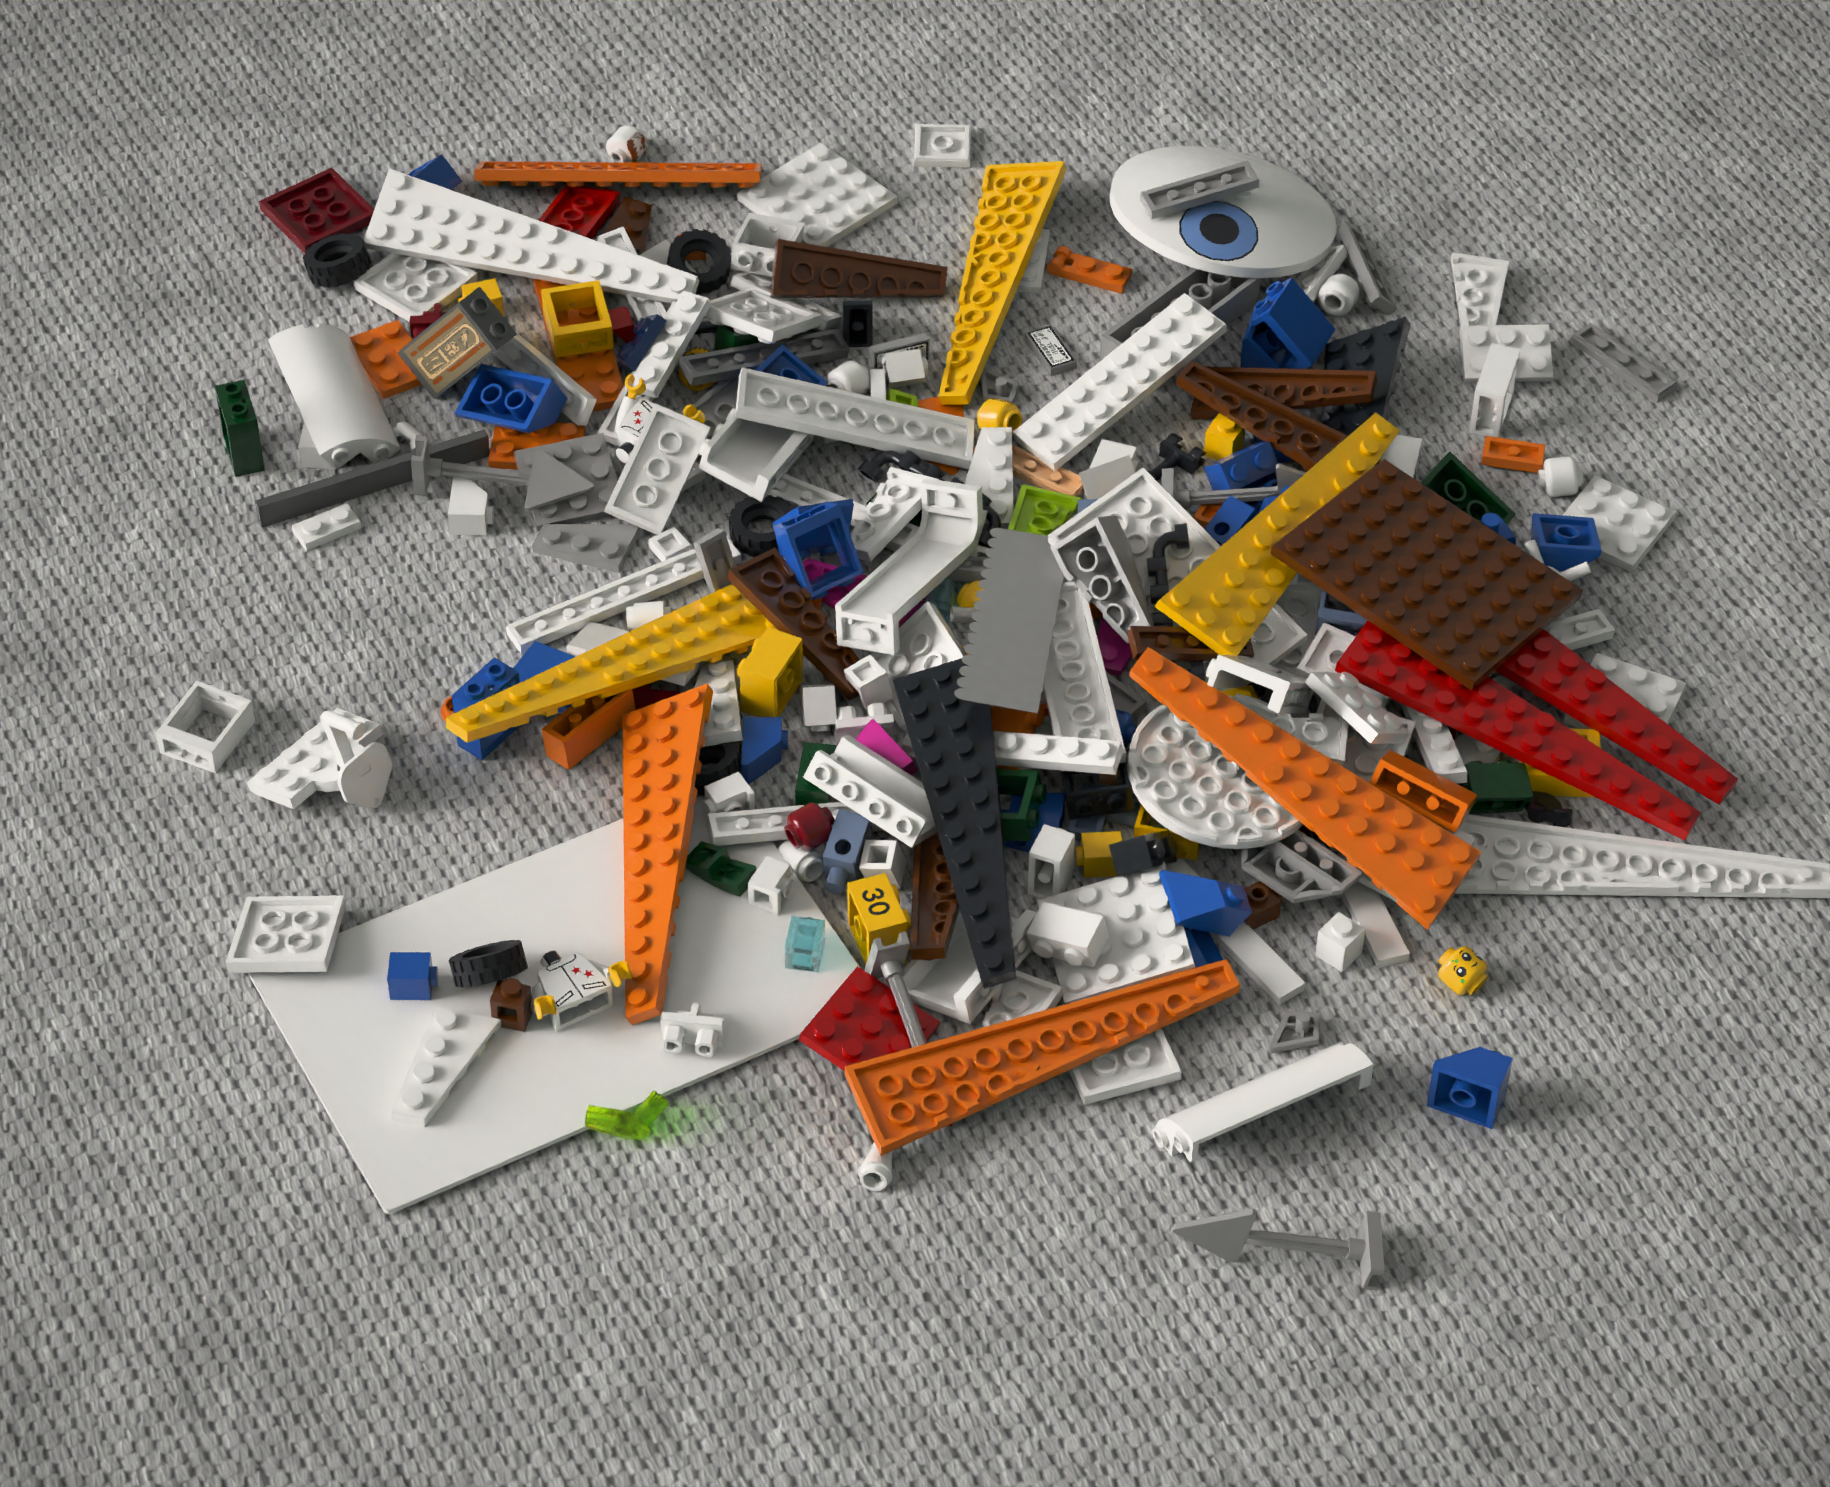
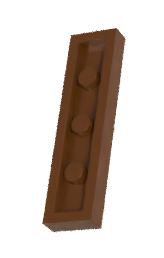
M1131 626L1127 632L1133 660H1138L1147 647L1167 659L1175 661H1211L1213 658L1217 659L1219 655L1183 627ZM1249 639L1238 656L1254 657L1251 639Z

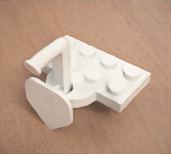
M336 708L334 711L323 712L320 716L321 722L311 730H308L298 741L285 749L281 755L262 768L257 775L247 782L250 791L256 795L291 809L299 806L316 790L323 792L340 791L344 801L347 803L377 808L381 805L392 770V761L387 748L383 744L375 742L384 734L379 723Z

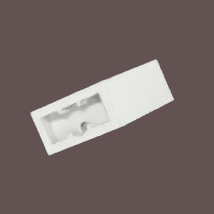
M748 213L732 243L731 269L772 277L776 241L782 239L803 243L805 223ZM771 226H775L777 230H772Z
M1491 343L1475 389L1469 428L1470 433L1499 438L1514 393L1520 355L1519 349Z
M196 681L157 730L156 734L160 753L216 773L255 722L252 700L242 695H235L221 690L214 685H207ZM202 710L231 719L215 742L186 732Z

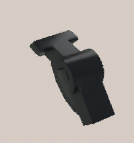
M1532 791L1534 798L1525 807L1530 821L1534 823L1549 821L1553 822V826L1568 827L1571 824L1572 809H1564L1560 801L1553 795Z

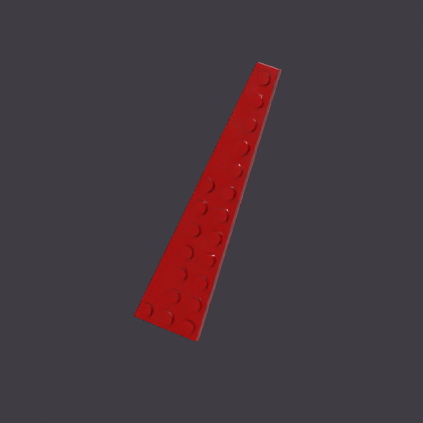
M1368 620L1337 662L1336 672L1350 673L1359 683L1684 841L1699 818L1700 811L1555 720L1551 714L1544 713L1493 679L1487 677L1471 691Z
M1545 629L1495 670L1718 805L1724 801L1737 784V777L1609 680L1602 671L1595 669Z

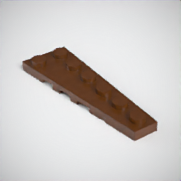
M1192 360L1177 376V386L1264 442L1269 441L1272 447L1302 465L1306 471H1309L1348 437Z
M775 548L730 569L727 579L779 631L802 638L803 655L849 701L860 696L846 679L844 669L860 661V659L849 647L837 645V631L832 630L826 622L828 617L823 610H817L810 601L812 596L806 588L801 589L795 581L796 574Z
M938 833L933 834L914 846L911 960L930 961L946 957L960 910Z

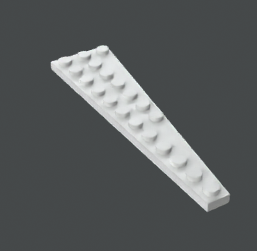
M390 168L364 237L367 249L566 285L599 280L602 291L666 303L677 302L682 291L695 294L699 284L696 275Z
M1468 814L1465 822L1459 828L1475 837L1473 847L1481 851V855L1454 894L1830 898V863Z

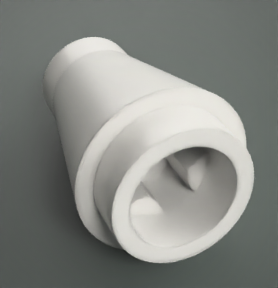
M789 840L783 842L779 847V852L786 862L793 867V872L800 881L813 882L821 876L824 864L819 853L805 851L801 848L796 849Z
M875 1142L859 1167L858 1175L861 1184L865 1188L872 1191H880L892 1181L893 1151L880 1156Z

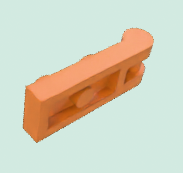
M1059 246L1056 249L1054 258L1050 260L1046 268L1047 272L1051 275L1121 294L1132 276V268L1076 254L1066 246Z

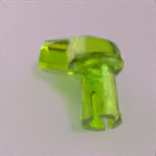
M652 1091L635 1112L588 1105L585 1127L623 1139L643 1140L650 1135L651 1124L669 1106V1103L660 1093Z

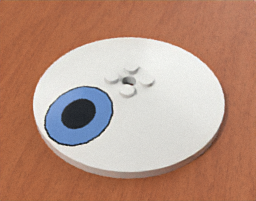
M1173 146L1153 149L1138 154L1123 163L1116 171L1111 184L1109 197L1113 213L1120 224L1134 238L1171 260L1211 273L1244 278H1273L1296 274L1320 263L1329 254L1336 235V220L1333 211L1326 200L1312 186L1277 165L1235 151L1201 146ZM1247 160L1259 178V188L1152 220L1140 201V192Z

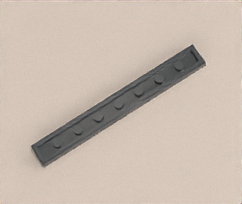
M485 429L429 446L430 458L443 459L444 462L467 464L489 457L488 435ZM416 451L255 500L258 522L261 527H266L413 481L411 457L412 455L416 456Z

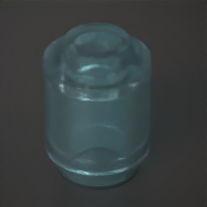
M945 578L926 596L925 603L929 601L934 604L946 623L950 620L951 607H956L958 585L952 580Z

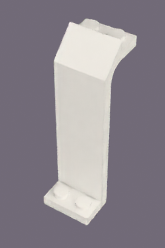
M928 478L921 482L922 518L917 533L835 605L837 645L895 655L900 650L899 620L976 551L988 510H983L982 487Z

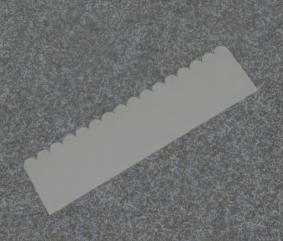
M993 528L990 530V534L995 538L988 540V545L992 548L987 549L985 552L990 558L983 561V565L989 569L981 571V575L985 579L978 583L984 590L977 591L976 596L981 600L974 603V607L979 611H975L971 615L973 620L977 622H972L969 625L970 630L976 633L967 635V640L971 644H967L964 647V650L971 655L962 657V662L968 666H963L959 669L961 675L965 677L957 680V684L962 688L955 690L954 694L961 700L1038 713L1064 575L1050 548L1048 536L1004 528Z

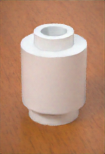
M664 601L634 603V606L626 607L628 631L630 632L672 612L671 606L665 607Z

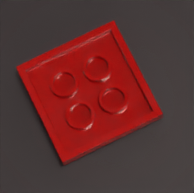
M858 966L805 1027L799 1037L800 1042L843 1071H845V1066L912 1048L891 988ZM913 1004L927 1042L939 1028L941 1022Z

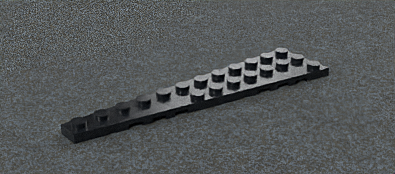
M1406 317L1388 321L1385 324L1336 339L1325 345L1324 370L1376 371L1378 380L1372 402L1323 407V424L1349 436L1374 413L1379 414L1386 420L1389 419L1391 412L1389 401L1391 395L1395 394L1397 386L1394 382L1395 375L1401 369L1399 358L1401 352L1405 351L1411 326Z
M960 658L893 679V683L983 988L986 989L1017 978L1012 923L1009 911V890L1006 879L1007 869L1004 857V836L997 759L994 747L992 705L961 700L955 696V690L962 688L957 684V680L965 677L961 675L959 669L963 666H968Z

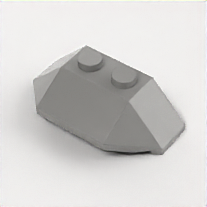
M1300 830L1269 845L1241 849L1242 869L1292 903L1340 895L1363 876L1362 871Z

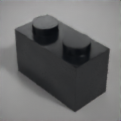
M1169 830L1145 834L1109 845L1117 877L1161 866L1163 862L1165 865L1177 862V844L1175 839L1170 836Z

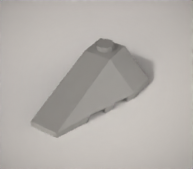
M1117 516L1096 517L1050 547L1063 575L1069 582H1074L1083 592L1082 596L1088 602H1092L1103 613V618L1127 644L1129 643L1127 632L1131 626H1154L1130 543Z

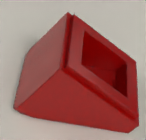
M623 306L608 310L613 332L627 343L632 341L636 334L632 332L634 324L628 307Z

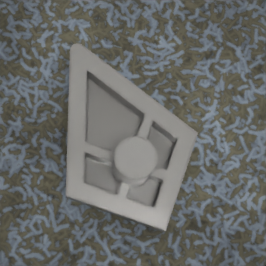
M984 367L981 375L983 402L991 398H998L1014 403L1019 389V382Z
M1285 1011L1269 1046V1053L1272 1054L1319 1044L1320 1013Z

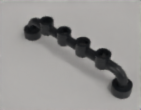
M907 450L904 455L895 451H883L877 454L871 461L864 459L858 467L860 473L875 483H878L884 474L881 467L886 463H893L901 470L946 481L942 479L945 473L940 468L931 463L927 469L920 466L919 464L922 459L910 450ZM955 477L951 480L954 483L965 484ZM982 493L983 510H988L986 519L989 522L987 530L982 529L978 544L982 547L992 548L988 545V540L995 537L990 534V530L1001 528V520L999 514L989 506L992 502L991 499Z
M1187 523L1174 524L1175 531L1164 533L1157 538L1153 545V558H1146L1148 577H1155L1156 585L1149 586L1151 604H1157L1169 592L1165 558L1166 547L1176 543L1177 549L1190 548ZM1160 610L1158 613H1152L1154 626L1173 627V620ZM1170 660V661H1172V662H1174L1175 664L1178 665L1177 661H1175V660ZM1203 660L1190 662L1191 668H1183L1205 681Z

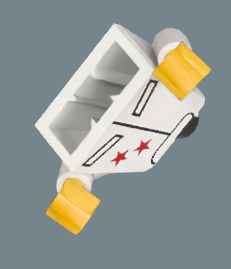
M629 374L625 378V385L629 392L627 397H623L615 426L619 447L616 450V455L623 463H627L654 406V403L643 397L638 401L636 400L637 395L645 392L646 383L641 377L639 384L632 387L635 381L633 374ZM689 404L684 408V416L702 424L705 422L704 413L701 410L697 411L693 404Z
M549 951L541 958L543 968L537 972L538 983L532 988L530 1008L533 1013L537 1014L538 1020L542 1019L543 1016L549 1015L551 1023L557 1032L613 1007L612 984L615 987H619L622 985L621 980L631 979L633 975L626 961H619L607 967L592 960L588 961L580 953H575L562 959L557 951Z

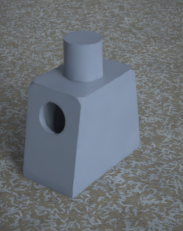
M843 809L838 810L823 854L826 878L824 888L833 894H841L848 882L859 880L862 876L859 867L865 839L873 840L871 821L858 813Z

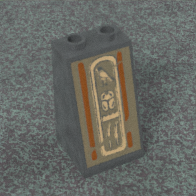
M478 287L397 353L432 398L436 399L515 337L517 333L481 287Z

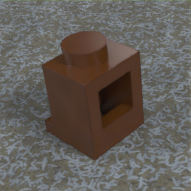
M1260 881L1244 888L1252 913L1244 920L1247 926L1249 925L1254 930L1280 917L1282 896Z
M515 978L497 981L490 998L491 1017L501 1019L502 1028L526 1031L533 1013L530 1008L532 999L531 986L524 985ZM506 1008L515 1009L517 1017L504 1014Z

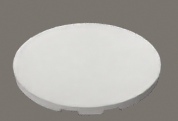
M1237 693L1235 696H1229L1253 712L1260 714L1263 718H1274L1277 714H1285L1267 709L1268 703L1250 696ZM1158 706L1137 727L1128 753L1129 780L1136 797L1145 810L1172 832L1207 846L1226 849H1248L1280 841L1303 826L1299 820L1246 776V771L1234 761L1229 762L1222 756V751L1219 748L1213 747L1214 744L1210 741L1206 742L1202 739L1192 725L1187 721H1181L1167 706Z

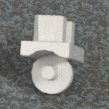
M883 702L872 703L867 706V717L856 718L855 707H839L838 718L835 720V742L839 743L845 735L856 739L872 719L890 737H893V714H888Z
M696 1002L692 1003L690 1012L678 1011V1013L662 1011L661 1035L662 1041H664V1051L679 1053L682 1051L683 1043L695 1044V1053L700 1056L712 1057L717 1047H723V1018L713 1017V1014L701 1013V1003Z

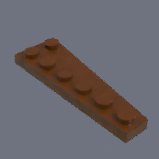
M778 239L775 246L770 297H943L946 290L948 267Z
M1207 367L1294 410L1372 402L1378 380L1376 371ZM1194 397L1190 411L1192 419H1214L1218 415V411Z

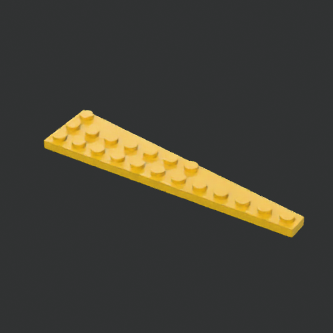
M1064 161L986 165L982 183L983 196L979 199V215L975 217L974 222L976 230L975 234L971 236L970 250L967 255L958 299L960 305L959 312L955 314V331L951 333L950 338L952 346L951 350L947 353L946 367L943 371L938 396L942 405L970 403L1066 174L1067 168Z
M1374 413L1165 594L1154 607L1219 655L1238 656L1297 574L1295 570L1271 555L1272 546L1372 469L1400 430L1379 414Z
M730 584L447 716L446 728L468 743L505 731L511 727L529 723L530 717L535 715H545L548 717L557 714L558 708L569 704L574 708L585 705V699L596 695L603 699L671 677L676 673L695 669L696 663L701 661H709L711 663L722 660V654L734 651L737 654L747 652L748 646L753 645L757 637L761 638L768 627L778 629L733 584Z

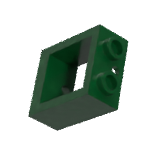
M245 380L216 385L215 391L222 435L235 477L265 471L257 417Z
M997 769L1000 795H1023L1019 813L1001 812L1004 840L1031 841L1033 830L1038 828L1040 823V804H1044L1046 801V785L1041 784L1039 771Z

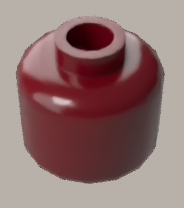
M810 802L787 817V825L784 827L790 843L796 849L801 848L805 851H812L828 841L835 819L827 807L821 808L816 803Z

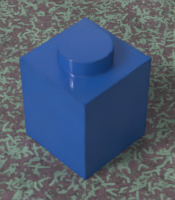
M390 952L387 975L390 1000H431L432 986L437 987L439 981L438 966H432L431 952Z

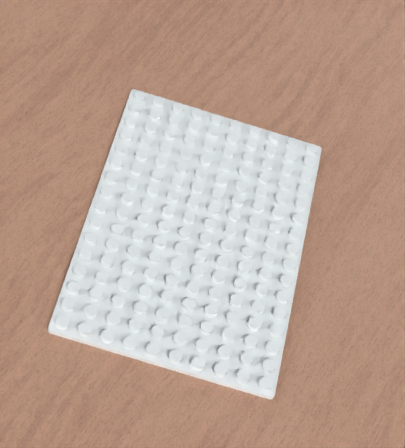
M705 796L696 797L687 856L701 841L712 844L707 825V816L702 806ZM623 819L338 933L327 972H251L250 978L381 1208L386 1214H393L798 1040L801 1032L854 969L860 966L794 872L790 876L793 880L792 890L787 898L781 899V912L779 915H775L750 905L748 889L741 896H737L707 883L685 868L683 882L679 883L677 893L680 897L679 909H675L673 922L676 924L675 936L670 937L669 951L672 955L667 972L668 981L663 1012H690L693 1002L701 1003V1013L713 1014V1017L723 1018V1047H717L712 1057L700 1056L695 1053V1044L683 1043L682 1051L679 1053L665 1052L664 1041H662L661 1015L631 1025L625 1018V979L621 980L622 985L619 987H615L612 984L613 1007L557 1032L551 1023L549 1015L543 1016L542 1019L538 1020L535 1013H532L525 1032L501 1027L495 1036L492 1035L486 1042V1048L479 1058L475 1057L467 1067V1073L463 1079L453 1085L449 1091V1097L426 1127L392 1120L391 1111L434 1008L439 1006L491 1017L490 998L497 983L496 981L480 986L456 987L449 964L450 957L490 943L520 940L528 969L509 978H515L520 983L531 986V994L533 986L538 983L537 972L543 968L541 958L549 951H557L562 959L572 954L580 953L588 961L592 960L607 967L616 962L625 961ZM772 841L720 846L727 848L730 859L755 865L757 869L766 855L777 860L786 861ZM390 952H431L432 966H438L439 970L438 986H432L431 1000H390L387 982ZM506 1008L504 1014L517 1017L515 1009Z

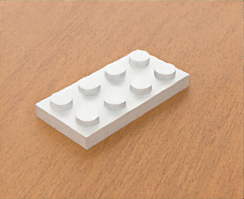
M654 403L605 507V513L656 535L662 533L699 456L700 447L708 437L711 427Z

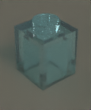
M791 917L785 943V968L819 972L825 945V920L811 917Z

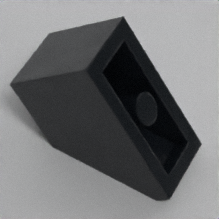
M843 301V339L849 347L872 346L873 302Z

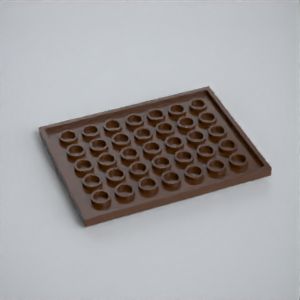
M1385 459L1272 546L1271 550L1272 556L1471 691L1581 598L1583 592L1581 588Z

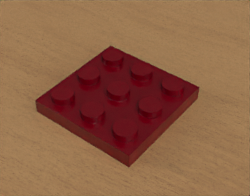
M332 167L259 201L260 210L304 254H306L305 251L311 245L319 242L321 239L343 233L352 234L368 226L374 212V208Z

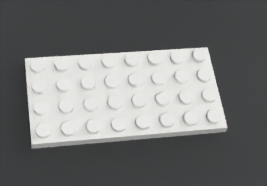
M1144 468L1138 470L1048 535V542L1052 546L1096 517L1117 516L1130 543L1152 622V613H1158L1159 610L1154 607L1156 604H1151L1149 586L1156 585L1155 577H1148L1146 558H1153V545L1157 538L1164 533L1175 531L1174 524L1187 523L1190 548L1177 549V544L1174 543L1168 545L1165 549L1169 591L1221 547ZM1275 603L1250 638L1254 651L1253 659L1274 666L1305 643L1308 634L1277 603ZM1173 621V627H1181ZM1177 661L1180 667L1186 669L1191 668L1190 662H1193ZM1203 661L1204 676L1206 683H1208L1209 678L1206 677V672L1211 661ZM1245 679L1242 687L1247 686L1251 681ZM1216 688V689H1218L1219 691L1222 692V691H1224V690H1229V689H1234V688Z

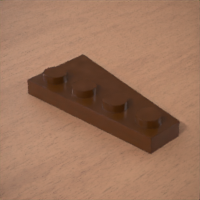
M624 197L603 234L624 226L637 254L644 253L652 205L640 200Z

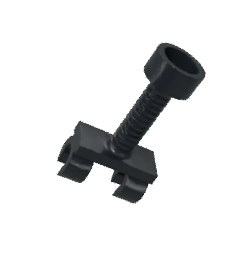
M1171 433L1165 440L1160 442L1159 456L1165 460L1151 472L1146 471L1157 482L1162 478V469L1178 466L1192 475L1196 469H1199L1206 462L1202 456L1207 452L1199 447H1194L1189 454L1181 450L1183 446L1178 444L1183 438L1175 433Z

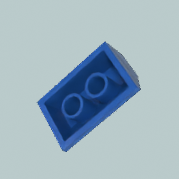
M480 364L454 414L465 419L531 433L555 424L568 398L553 379Z

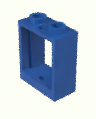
M826 501L773 526L786 563L796 574L795 581L801 589L806 588L812 600L826 596L829 593L828 590L835 586L843 587L855 581L854 577L864 573L839 504ZM827 524L842 566L809 581L794 538Z
M493 658L452 694L454 713L520 683L519 671ZM520 726L511 727L505 731L468 743L457 736V744L460 748L483 760Z

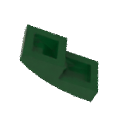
M702 841L687 856L685 867L707 883L737 896H741L748 889V882L757 870L755 865L730 859L727 848Z

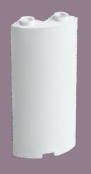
M318 323L317 327L304 328L302 324L285 329L268 339L319 455L335 469H339L360 452L373 463L389 459L401 449L346 332L327 324Z
M1339 1042L1159 1120L1152 1131L1153 1137L1160 1148L1165 1147L1171 1157L1178 1154V1151L1180 1153L1184 1152L1191 1162L1198 1158L1200 1143L1331 1086L1341 1084L1350 1079L1358 1090L1370 1086L1374 1064L1355 1045L1351 1043L1343 1045V1042Z

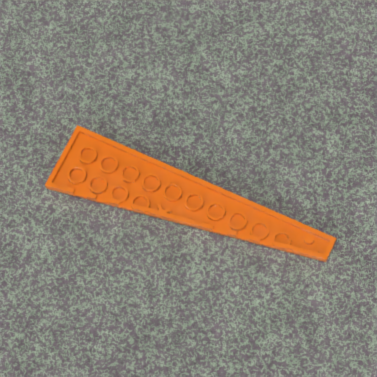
M1147 647L1131 668L1129 676L1162 705L1167 706L1181 721H1187L1192 725L1202 739L1206 742L1210 741L1222 751V756L1229 762L1234 761L1246 771V776L1310 831L1315 832L1330 848H1336L1347 857L1348 863L1367 874L1377 888L1380 890L1384 889L1397 900L1396 904L1425 929L1429 930L1479 859L1481 851L1223 692L1208 686L1205 681L1153 649Z
M707 683L622 715L625 961L628 963L633 978L625 979V1018L631 1025L660 1016L663 1011L668 981L667 972L672 955L669 951L670 937L675 936L676 930L673 918L675 909H679L680 897L677 893L679 883L683 882L694 816L693 808L698 791L695 788L696 775L701 772L702 763L699 760L700 749L705 747L706 738L703 735L704 724L709 721L713 690Z
M1225 959L845 1066V1076L878 1152L882 1156L1239 993L1240 983L1228 960Z

